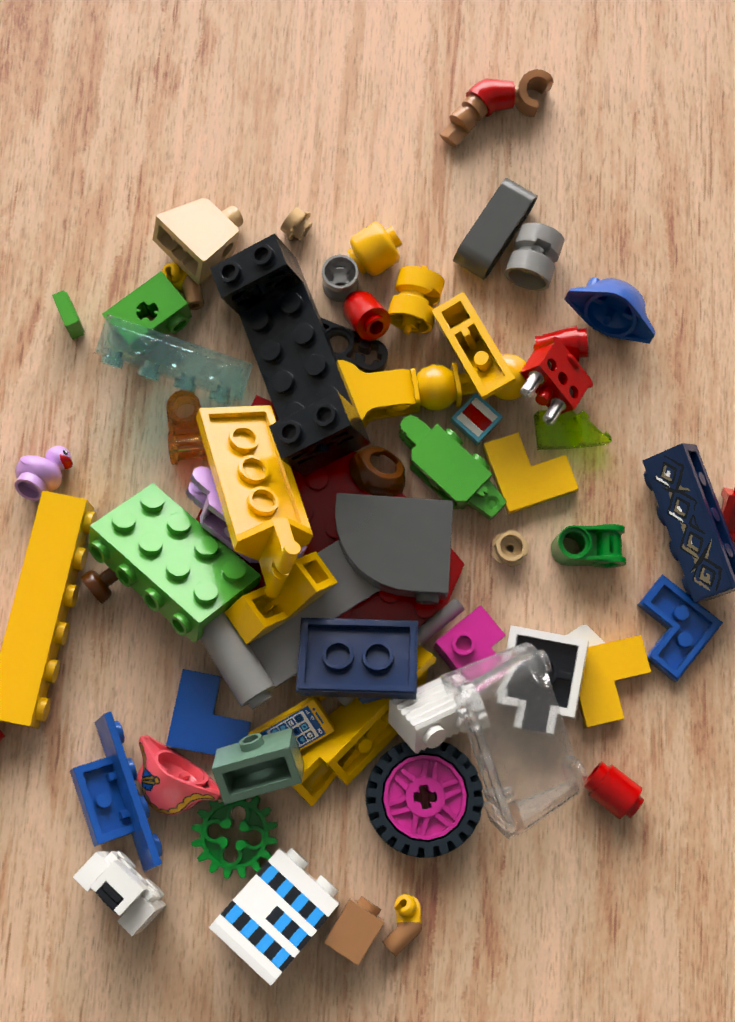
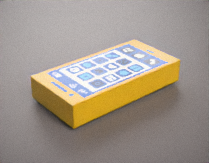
M311 696L252 730L248 735L260 733L263 736L292 727L301 751L334 732L335 725L315 696Z

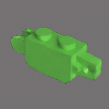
M410 414L409 416L402 417L401 424L399 425L401 429L398 434L399 438L405 442V445L411 449L410 470L442 500L453 501V509H464L468 505L487 519H493L502 510L507 501L490 481L492 473L489 471V464L476 453L471 455L461 446L463 444L461 438L449 428L444 430L438 424L431 429L422 420H419V417H415V415L412 416Z

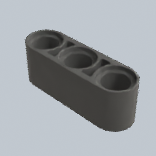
M505 178L460 244L453 262L483 280L486 279L529 215L538 195Z

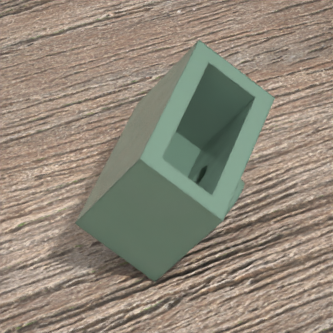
M291 727L263 736L260 733L250 734L243 737L239 743L218 748L213 761L212 772L224 805L302 783L304 760Z

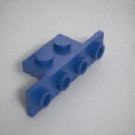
M107 712L94 722L106 758L75 767L70 770V774L94 847L131 834L143 871L145 872L162 864L160 859L163 853L162 845L157 834H152L147 820L150 816L149 806L143 795L139 796L135 780H137L136 767L132 759L126 757L122 745L125 740L122 726L119 721H114L112 712Z

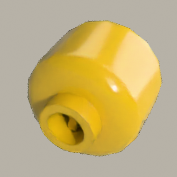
M373 222L350 238L351 248L347 252L357 264L358 270L362 275L367 272L375 277L399 262L400 253L397 248L403 244L392 226L385 230L380 223Z

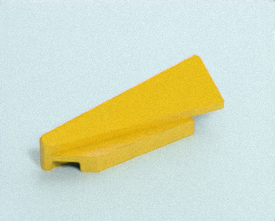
M421 646L418 647L417 687L426 684L428 668L436 662L435 656ZM356 698L346 707L342 704L329 715V718L335 725V731L300 751L304 760L302 783L291 787L311 807L318 801L336 776L348 785L398 734L388 723L389 700L391 699H381L362 704Z

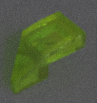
M539 410L534 414L537 450L585 448L608 445L612 442L611 435L607 432L602 433L588 420L590 416L584 410L578 414L574 411L560 414L553 425H546L545 421L542 420L547 410Z

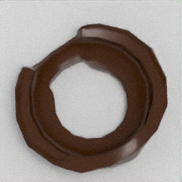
M371 446L360 449L351 457L349 471L353 481L360 490L371 495L390 497L403 492L405 487V467L394 454L382 447ZM373 455L378 457L385 455L396 464L395 472L392 474L380 472L371 464L370 457Z

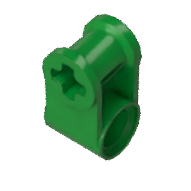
M618 524L568 526L553 540L551 544L552 556L556 562L565 566H594L599 568L625 566L626 558L622 556L621 535L625 533V526ZM564 538H571L577 542L579 546L578 554L566 551L563 545Z

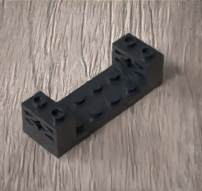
M274 233L210 267L221 299L238 313L279 419V421L269 425L281 460L301 475L306 476L371 444L297 258Z

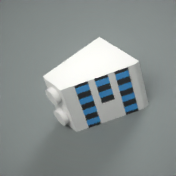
M279 848L209 926L223 942L270 986L339 905V901L334 897L338 890L322 875L315 880L304 870L309 863L293 848H290L287 853L282 848Z

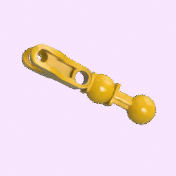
M505 354L502 357L516 378V382L493 395L500 400L513 401L523 395L520 393V389L526 380L520 374V371L526 364V361L517 355ZM338 360L364 428L373 420L404 416L414 412L419 413L420 406L431 411H441L448 408L455 401V406L461 407L462 395L479 393L467 372H458L457 362L451 364V370L444 365L432 364L423 368L416 375L415 368L365 373L350 362Z

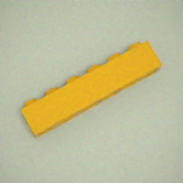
M42 491L0 652L1 722L39 729L41 721L45 722L48 717L51 700L47 698L50 682L55 683L59 674L60 660H56L59 646L64 645L68 638L69 623L66 622L69 607L73 608L78 598L79 587L75 585L78 570L83 571L86 565L88 550L84 546L87 534H89L90 525L97 520V513L93 512L94 507L87 499Z

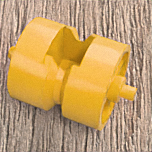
M424 265L421 267H402L399 270L395 289L399 294L392 297L388 309L391 318L390 324L402 329L403 333L410 335V332L428 333L432 331L435 321L431 311L434 309L432 305H436L440 301L445 284L444 278Z

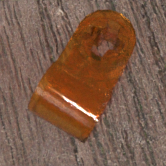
M189 390L176 391L169 397L166 406L169 428L168 448L171 464L178 465L181 460L202 458L204 462L208 461L196 420L198 410L202 408L200 401ZM191 404L195 407L193 414L189 417L180 418L176 416V412L181 405Z

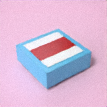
M475 393L451 417L450 422L478 446L502 421L503 416Z

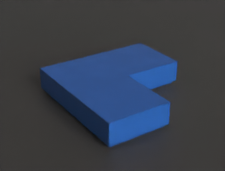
M663 574L637 604L667 629L648 652L647 658L654 667L673 682L679 680L723 624L722 621L698 602L694 603L692 597Z
M186 669L182 670L166 746L215 755L218 748L239 743L243 737L248 735L251 728L250 721L214 715L222 679L221 676Z

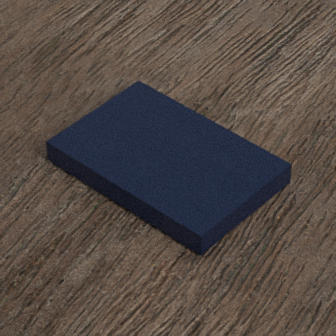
M301 617L296 681L297 696L416 700L418 621Z

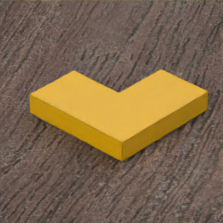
M518 432L483 444V450L497 488L507 501L504 506L507 515L575 493L579 490L566 455L531 466Z
M641 635L588 647L578 702L585 728L625 719L615 681L651 673Z

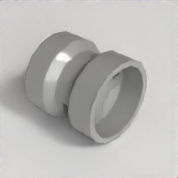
M340 254L326 260L322 268L324 293L335 302H344L350 293L358 290L357 264L347 255Z

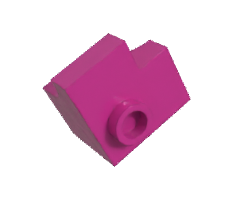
M480 605L435 642L433 648L452 671L457 670L458 675H461L462 679L466 680L467 684L471 685L473 689L503 664V661L493 651L492 647L506 635Z

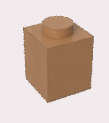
M362 896L358 902L350 898L325 937L324 943L358 966L385 923L378 916L382 909Z

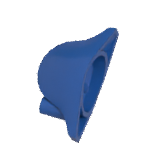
M593 277L590 278L586 287L571 288L564 299L589 326L606 336L649 344L655 336V330L646 314L643 296L635 287L625 281L614 278L600 280Z

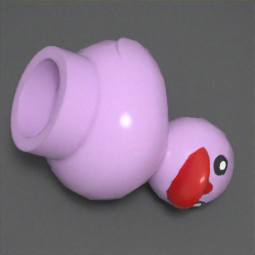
M54 446L47 451L45 458L32 455L21 457L15 469L17 480L14 486L16 491L22 497L31 501H39L42 491L54 492L61 485V471L69 469L73 465L69 450L63 446Z

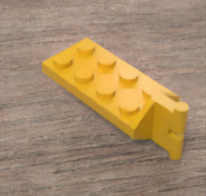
M271 405L199 408L196 420L233 549L238 553L259 561L266 584L265 594L270 598H276L279 596L301 547L310 543L313 533L291 466L281 460L269 425L276 422Z

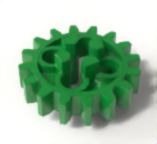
M255 796L250 802L243 799L224 805V802L219 803L218 800H209L212 808L209 812L202 809L198 810L197 813L204 820L202 824L192 825V830L200 832V838L191 843L194 847L202 846L204 850L197 858L199 862L207 859L212 861L209 872L214 873L219 867L224 868V878L229 879L233 869H237L239 876L245 878L247 877V866H251L258 872L261 869L258 859L260 857L270 859L273 856L266 848L268 844L278 843L277 838L269 836V830L278 827L277 822H267L266 817L271 813L272 809L267 807L260 810L258 808L260 797ZM241 806L245 809L246 816L239 823V830L242 832L258 830L262 835V840L255 846L251 845L248 840H237L235 848L238 851V858L235 862H229L225 859L224 852L231 845V838L221 836L214 839L209 835V827L214 823H218L224 829L233 828L235 821L232 818V811L235 807Z

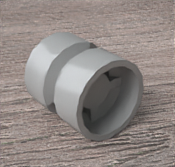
M532 222L521 225L514 245L516 251L511 253L505 270L506 278L515 285L528 290L542 291L548 289L555 270L554 263L558 261L565 241L563 235L556 229L541 223Z

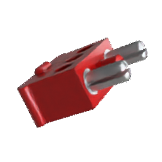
M556 336L534 344V352L520 371V374L526 380L520 389V393L523 394L522 396L529 398L536 392L535 401L539 405H546L548 407L542 418L546 425H553L560 414L575 410L586 390L593 386L591 378Z

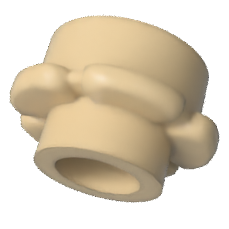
M298 207L289 213L280 228L287 235L286 238L291 241L295 237L298 240H302L313 224L308 219L311 213L309 211L303 212Z
M507 530L503 534L499 533L492 542L494 559L498 563H506L510 567L520 565L524 560L523 557L527 556L529 552L528 542L521 533L515 530ZM511 545L513 547V551H507V546Z

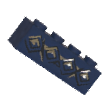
M681 443L642 460L646 470L644 471L645 482L648 488L654 492L658 502L656 507L658 518L667 527L671 538L669 542L670 551L675 560L679 561L684 573L682 583L686 593L696 603L709 601L734 592L735 546L697 445Z

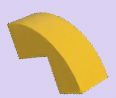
M315 551L296 559L278 597H268L264 591L266 586L242 595L224 613L247 645L293 618L323 596L338 582Z

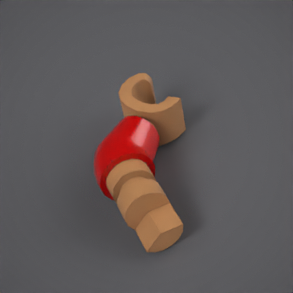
M535 69L524 74L518 86H515L513 81L486 78L477 82L466 92V99L462 102V107H458L449 116L451 123L440 134L441 138L450 146L456 147L476 126V121H480L484 116L489 117L496 111L513 109L514 104L522 114L534 117L539 108L538 100L532 99L527 91L536 90L540 94L550 91L554 83L553 77L544 70Z

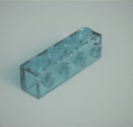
M109 314L105 318L94 354L102 356L100 362L122 369L123 364L138 368L137 375L159 381L160 376L174 380L173 387L195 393L196 388L210 392L209 399L230 405L232 400H242L253 364Z

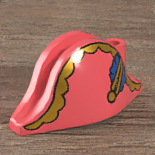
M148 735L140 737L139 747L143 764L137 774V781L141 783L142 792L147 803L155 811L165 815H175L193 808L202 800L215 801L222 798L217 783L192 761Z

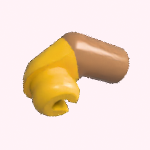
M175 262L165 264L162 272L176 289L184 292L185 300L190 310L201 309L204 306L201 284L198 285Z
M402 894L395 900L394 909L396 910L397 928L382 941L395 957L422 931L421 905L417 898L409 894Z

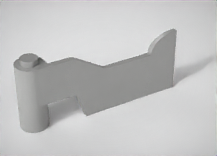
M339 541L334 542L317 553L338 583L284 624L247 645L224 612L204 627L200 640L241 707L249 704L253 710L272 698L270 691L297 675L301 617L338 618L381 591L367 583L353 570L343 555Z

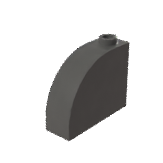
M337 493L335 519L339 545L349 565L362 579L384 592L397 596L416 597L415 602L418 604L436 605L439 604V599L447 598L449 590L453 501Z

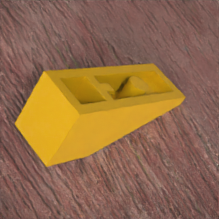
M464 292L431 310L483 400L516 382V378Z

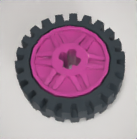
M402 742L388 750L371 771L366 788V807L375 831L390 847L400 853L413 857H437L455 850L471 836L481 817L483 788L475 766L472 765L464 753L453 745L442 742L435 748L427 747L425 750H420L417 754L406 742ZM420 786H426L428 793H434L435 800L434 802H428L429 809H422L421 802H414V793L420 792Z

